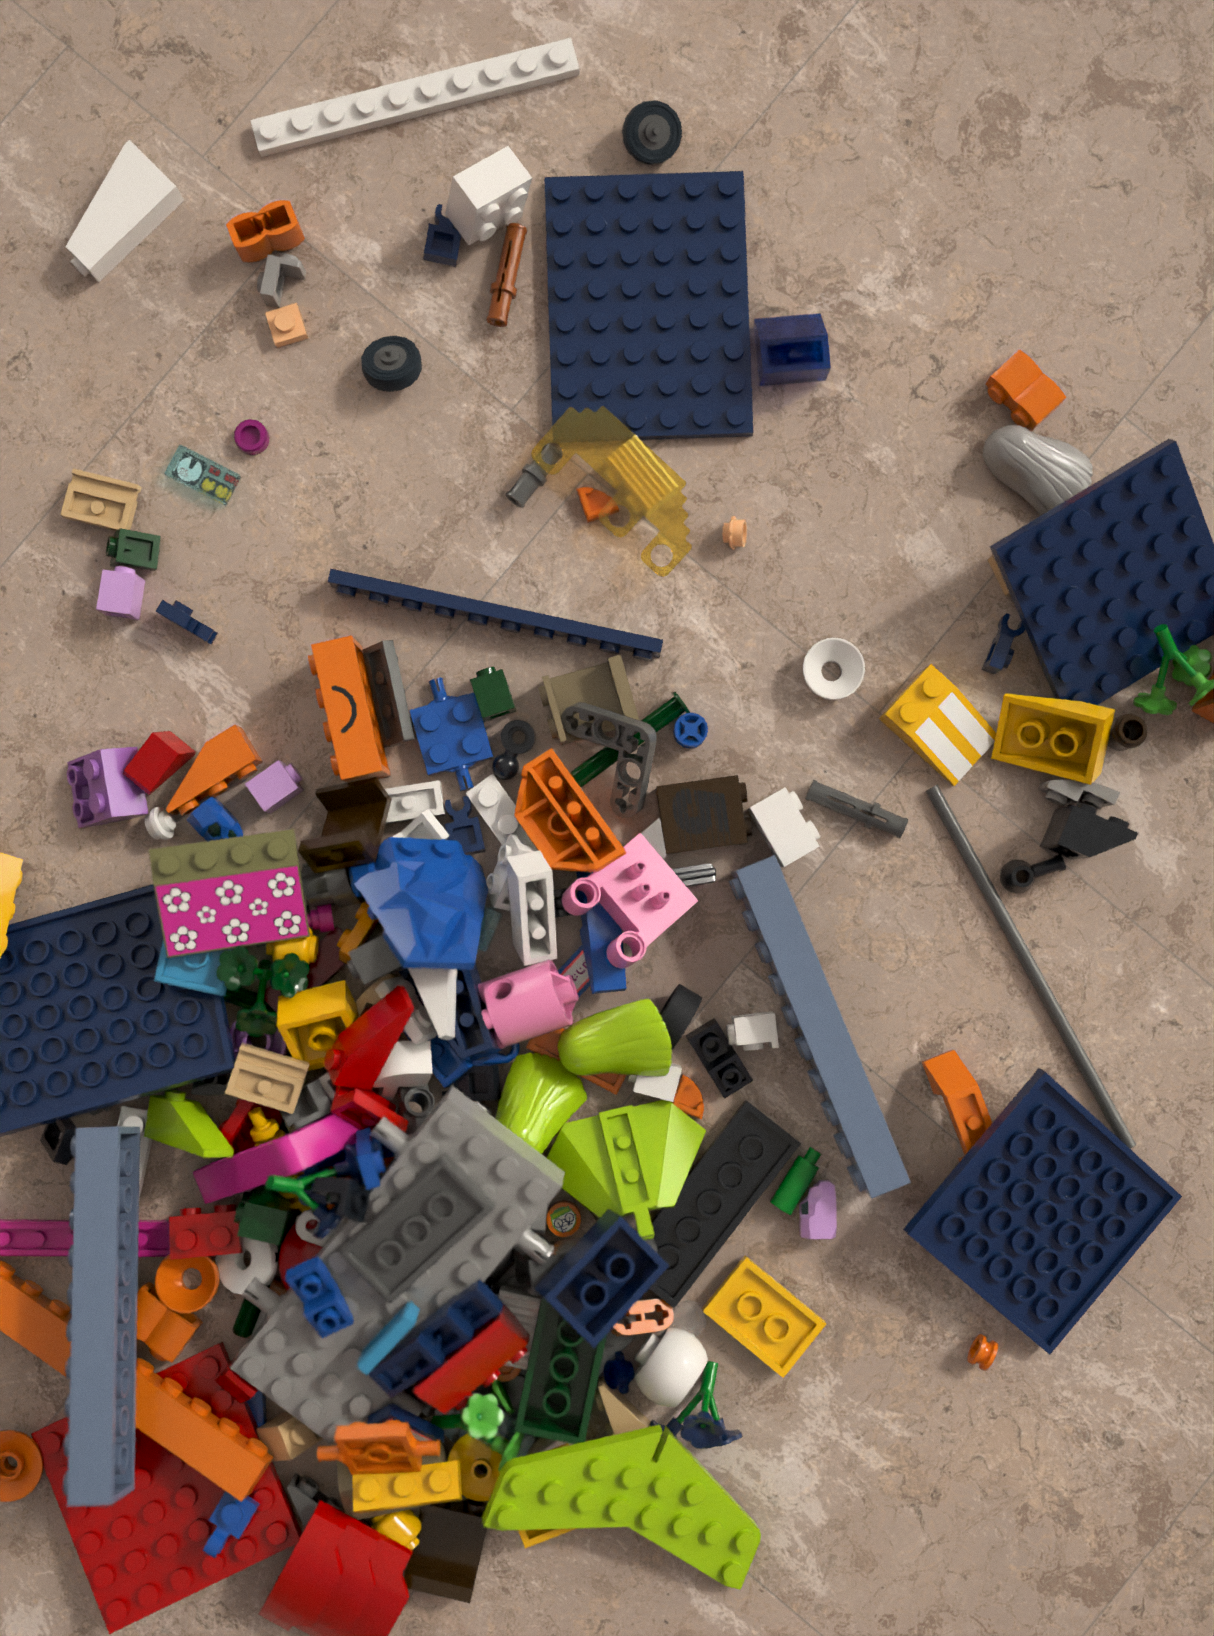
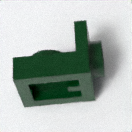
M119 528L114 533V536H109L107 540L106 556L111 557L110 566L124 565L155 571L158 564L161 536Z

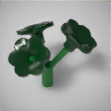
M236 946L232 951L226 950L219 957L220 966L216 970V976L220 981L225 982L227 989L236 991L241 986H250L254 981V975H257L259 980L256 1003L252 1005L251 1009H241L237 1012L235 1027L239 1031L247 1032L252 1037L274 1034L277 1031V1014L266 1010V1005L264 1004L266 983L270 979V985L274 990H279L284 997H294L297 991H304L308 986V978L306 977L310 969L308 963L299 960L297 954L287 953L283 959H277L273 963L263 959L258 965L256 957L249 955L248 949L243 946Z

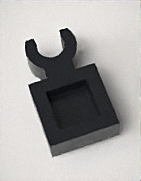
M473 1065L454 1082V1087L461 1093L464 1092V1095L472 1101L500 1099L499 1065ZM448 1090L442 1091V1096H444L448 1092Z

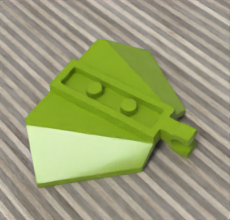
M659 1100L634 1107L628 1105L599 1112V1115L565 1123L547 1159L565 1172L562 1190L599 1219L608 1209L622 1217L634 1215L637 1232L647 1241L654 1239V1231L648 1211L675 1207L706 1130L667 1100Z

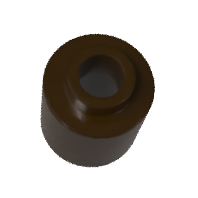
M1125 714L1114 718L1108 746L1117 751H1125L1141 745L1147 736L1146 723L1135 714Z

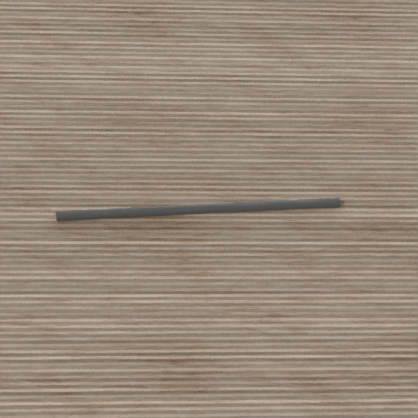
M933 786L926 790L931 802L1115 1135L1130 1149L1133 1148L1136 1143L957 818L939 786Z

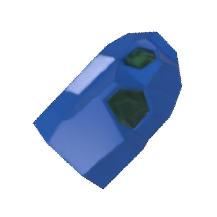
M210 797L201 803L186 819L206 841L243 836L238 820L215 797Z

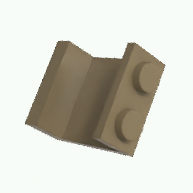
M621 654L608 658L606 663L553 678H549V675L542 676L544 686L538 687L543 707L548 705L551 707L553 718L547 719L552 739L559 737L561 745L582 740V738L569 734L563 728L561 721L563 711L578 702L587 703L639 720ZM579 713L573 715L574 718L578 719V725L587 722L579 718ZM603 721L602 730L604 733L616 730L612 722Z

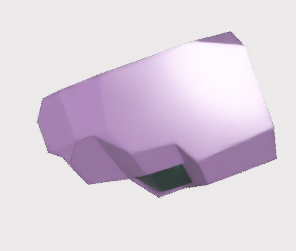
M819 1180L809 1188L807 1197L799 1203V1235L807 1239H833L836 1237L837 1229L835 1186L829 1180Z

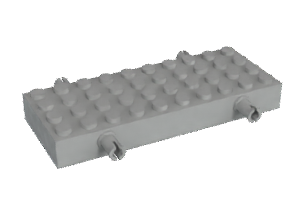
M454 1086L448 1090L414 1134L411 1133L408 1136L387 1120L385 1116L381 1118L379 1124L377 1123L371 1131L370 1136L376 1138L395 1153L394 1159L387 1166L386 1171L380 1175L381 1186L371 1189L369 1207L366 1211L364 1222L356 1223L345 1219L316 1255L320 1257L338 1285L352 1313L354 1324L322 1339L303 1315L304 1304L291 1287L285 1295L279 1296L255 1277L241 1295V1297L246 1298L263 1311L266 1316L265 1320L241 1348L230 1369L331 1445H337L334 1440L336 1426L349 1425L353 1422L367 1424V1418L370 1414L391 1403L416 1416L422 1411L424 1404L417 1401L407 1392L402 1391L391 1398L368 1375L366 1376L357 1368L358 1360L365 1346L407 1302L412 1301L420 1308L415 1325L403 1338L427 1317L480 1279L484 1283L511 1248L518 1247L540 1266L546 1261L542 1256L548 1259L554 1250L553 1245H550L530 1230V1225L561 1189L565 1172ZM446 1153L496 1204L495 1208L398 1298L389 1304L339 1252L345 1244L440 1156Z

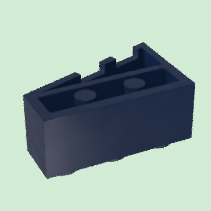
M476 963L473 970L457 969L455 1038L448 1041L460 1059L470 1062L503 1051L496 1042L495 1029L488 1030L483 1020L482 1010L486 1009L487 1006L479 994L478 984L482 982ZM409 969L398 971L404 980L412 984L418 1000L425 1007Z

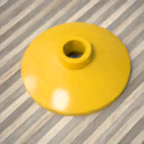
M468 1433L461 1436L455 1442L449 1453L448 1462L458 1461L460 1463L461 1493L463 1496L475 1501H489L500 1474L498 1467L502 1460V1455L492 1450V1445L479 1438L473 1439ZM497 1433V1434L494 1436V1438H496L497 1436H499V1437L505 1439L506 1441H508L504 1436H502V1435L499 1434V1433ZM483 1464L487 1467L488 1471L481 1475L475 1471V1467Z

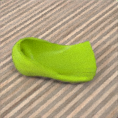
M650 999L624 1004L579 1020L566 1028L558 1041V1053L561 1063L569 1072L579 1076L605 1073L666 1076L672 1064V1046L666 1024L662 1021L661 1015Z
M529 1052L518 1055L514 1059L502 1090L495 1119L542 1154L553 1137L587 1100V1094L582 1081L577 1078L576 1074L564 1068L560 1060L553 1057L550 1058L545 1054L541 1056L540 1053L532 1054Z

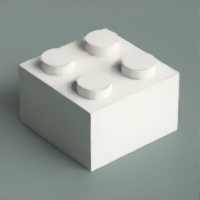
M507 146L453 176L445 214L468 245L477 240L485 241L498 228L505 224L508 226L510 223H516L523 215L526 199L528 198L532 177L510 147Z

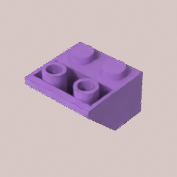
M137 747L99 749L67 762V780L72 787L74 799L72 810L74 817L77 819L78 828L130 820L149 814L145 791L123 774L124 769L138 752Z

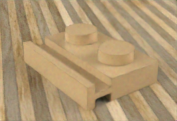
M73 468V477L71 483L68 484L60 515L66 519L117 531L119 528L130 530L138 503L136 500L138 493L141 492V487L138 484Z
M242 1043L225 1094L293 1114L310 1063Z

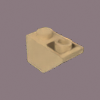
M287 1411L256 1429L260 1441L268 1447L267 1453L274 1457L272 1461L291 1460L323 1440L322 1437Z

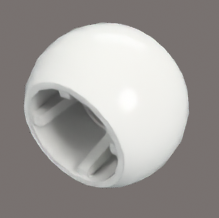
M667 1328L659 1338L651 1333L634 1358L640 1363L634 1376L639 1389L650 1401L665 1407H676L699 1378L706 1366L708 1357L701 1342L694 1335L683 1329Z

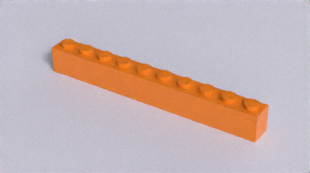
M0 1260V1331L66 1377V1363L68 1358L71 1357V1342L67 1340L66 1334L67 1324L72 1318V1314L69 1313L71 1308L60 1300H51L42 1294L43 1288L31 1280H22L14 1274L16 1270L13 1266ZM137 1358L135 1427L242 1502L251 1494L274 1458L267 1453L268 1447L255 1438L249 1440L238 1432L240 1428L234 1422L227 1418L219 1419L210 1412L211 1407L206 1402L198 1398H193L192 1400L181 1392L183 1388L179 1383L170 1378H161L153 1372L155 1368L149 1362Z

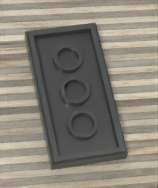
M444 1153L345 1244L339 1254L391 1304L494 1210L496 1204Z

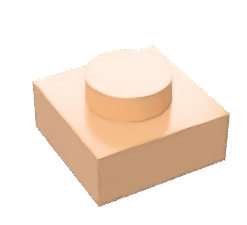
M297 303L265 312L273 341L277 348L308 339Z

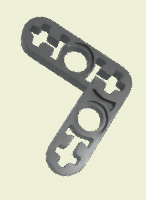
M578 702L567 707L562 713L561 721L563 728L569 734L619 751L610 805L612 811L617 816L626 819L633 817L643 809L657 742L655 730L645 722L587 703ZM579 713V718L587 722L578 725V719L574 718L573 715ZM604 720L612 722L615 726L616 734L614 737H608L604 734L602 730ZM638 732L640 733V739L645 741L639 747L638 739L634 737ZM628 762H633L639 767V779H634L627 773L626 766ZM628 793V801L633 804L629 808L626 807L627 802L625 800H622V798L626 796Z

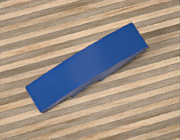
M576 871L577 879L588 877L593 872ZM578 890L576 894L577 900L586 904L587 897L585 893ZM598 902L587 913L581 915L582 927L579 930L592 994L625 991V968L620 969L613 966L609 962L606 953L610 942L621 935L622 930ZM621 943L620 948L624 954L623 943Z

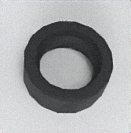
M681 984L674 989L659 1013L662 1021L666 1024V1029L670 1036L671 1050L675 1048L702 1001L701 996Z

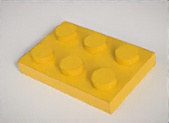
M744 1255L702 1308V1311L782 1378L786 1376L827 1324L824 1319L746 1255Z

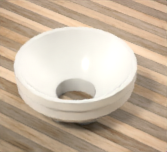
M827 638L817 642L807 652L803 662V676L809 689L816 695L829 700L842 699L854 693L862 683L865 674V663L862 654L851 642L841 638ZM834 662L840 667L841 674L838 680L828 681L822 676L821 669L825 663Z

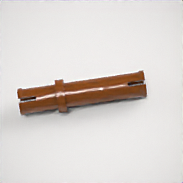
M518 223L506 225L496 280L490 287L492 298L486 321L497 327L507 326L511 301L516 298L517 294L515 282L527 234L526 227Z

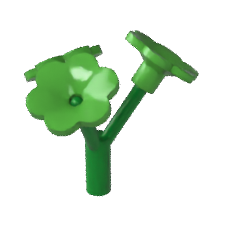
M1161 624L1154 628V633L1164 653L1157 682L1152 685L1150 694L1139 693L1134 698L1133 704L1136 707L1142 708L1146 713L1170 715L1177 708V703L1165 696L1166 687L1163 686L1170 659H1173V666L1175 667L1172 672L1173 678L1178 682H1184L1186 685L1194 686L1197 689L1194 698L1188 703L1192 706L1214 688V679L1207 680L1206 678L1212 671V667L1209 664L1212 660V654L1207 649H1200L1196 645H1191L1186 652L1181 653L1176 647L1168 626Z
M497 1379L492 1382V1391L484 1396L480 1394L471 1395L467 1400V1407L462 1410L461 1414L434 1415L432 1418V1424L442 1429L461 1428L467 1431L471 1438H479L492 1445L491 1449L502 1455V1460L498 1467L499 1472L507 1461L516 1458L525 1436L524 1433L516 1432L509 1441L499 1436L494 1438L497 1434V1426L504 1419L503 1411L497 1405L503 1406L510 1414L515 1412L506 1390Z

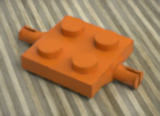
M389 1420L381 1424L353 1422L349 1425L336 1426L334 1440L337 1445H319L317 1459L319 1462L339 1460V1462L344 1463L348 1467L351 1475L421 1472L422 1456H439L441 1446L439 1439L419 1441L414 1438L408 1422Z

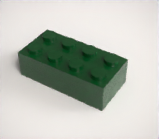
M543 1297L541 1298L514 1431L571 1444L582 1443L586 1439L607 1335L593 1348Z

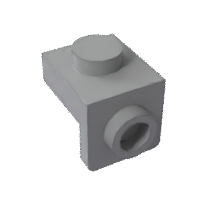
M281 253L279 256H267L265 271L259 273L257 281V291L267 306L280 307L286 276L305 279L306 270L297 257L286 253Z

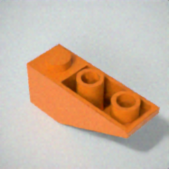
M233 725L204 744L166 807L169 814L186 816L199 806L198 802L207 796L217 797L229 789L228 783L236 778H239L240 781L244 780L258 771L256 766L263 761L243 728Z

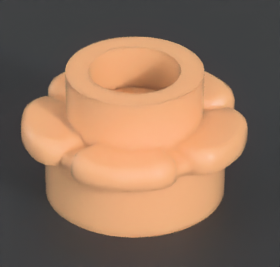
M732 516L729 523H724L723 542L729 543V547L732 550H735L736 547H745L747 539L746 520L736 519V516Z

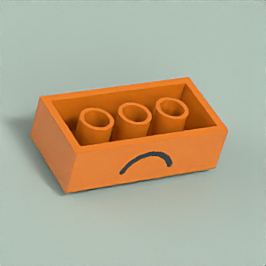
M352 635L311 644L313 654L308 655V661L312 675H317L320 683V688L315 689L316 698L320 709L324 708L328 719L327 722H323V729L327 742H332L335 755L330 756L334 775H339L341 780L346 783L373 777L380 779L391 776L385 748L382 743L362 646Z

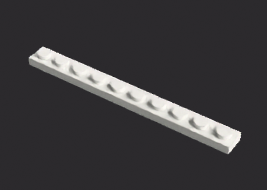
M567 38L252 119L251 124L260 156L264 157L579 76L580 69L572 39Z

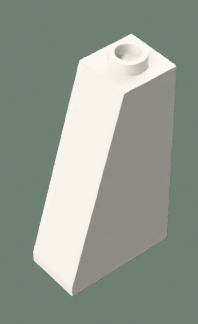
M130 140L124 144L65 246L74 256L70 261L84 277L90 273L98 282L184 201L177 187Z

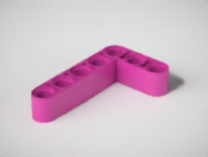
M331 1113L290 1134L233 1154V1157L217 1160L192 1173L205 1204L266 1184L269 1175L287 1177L345 1149L346 1144H355L356 1131L360 1129Z

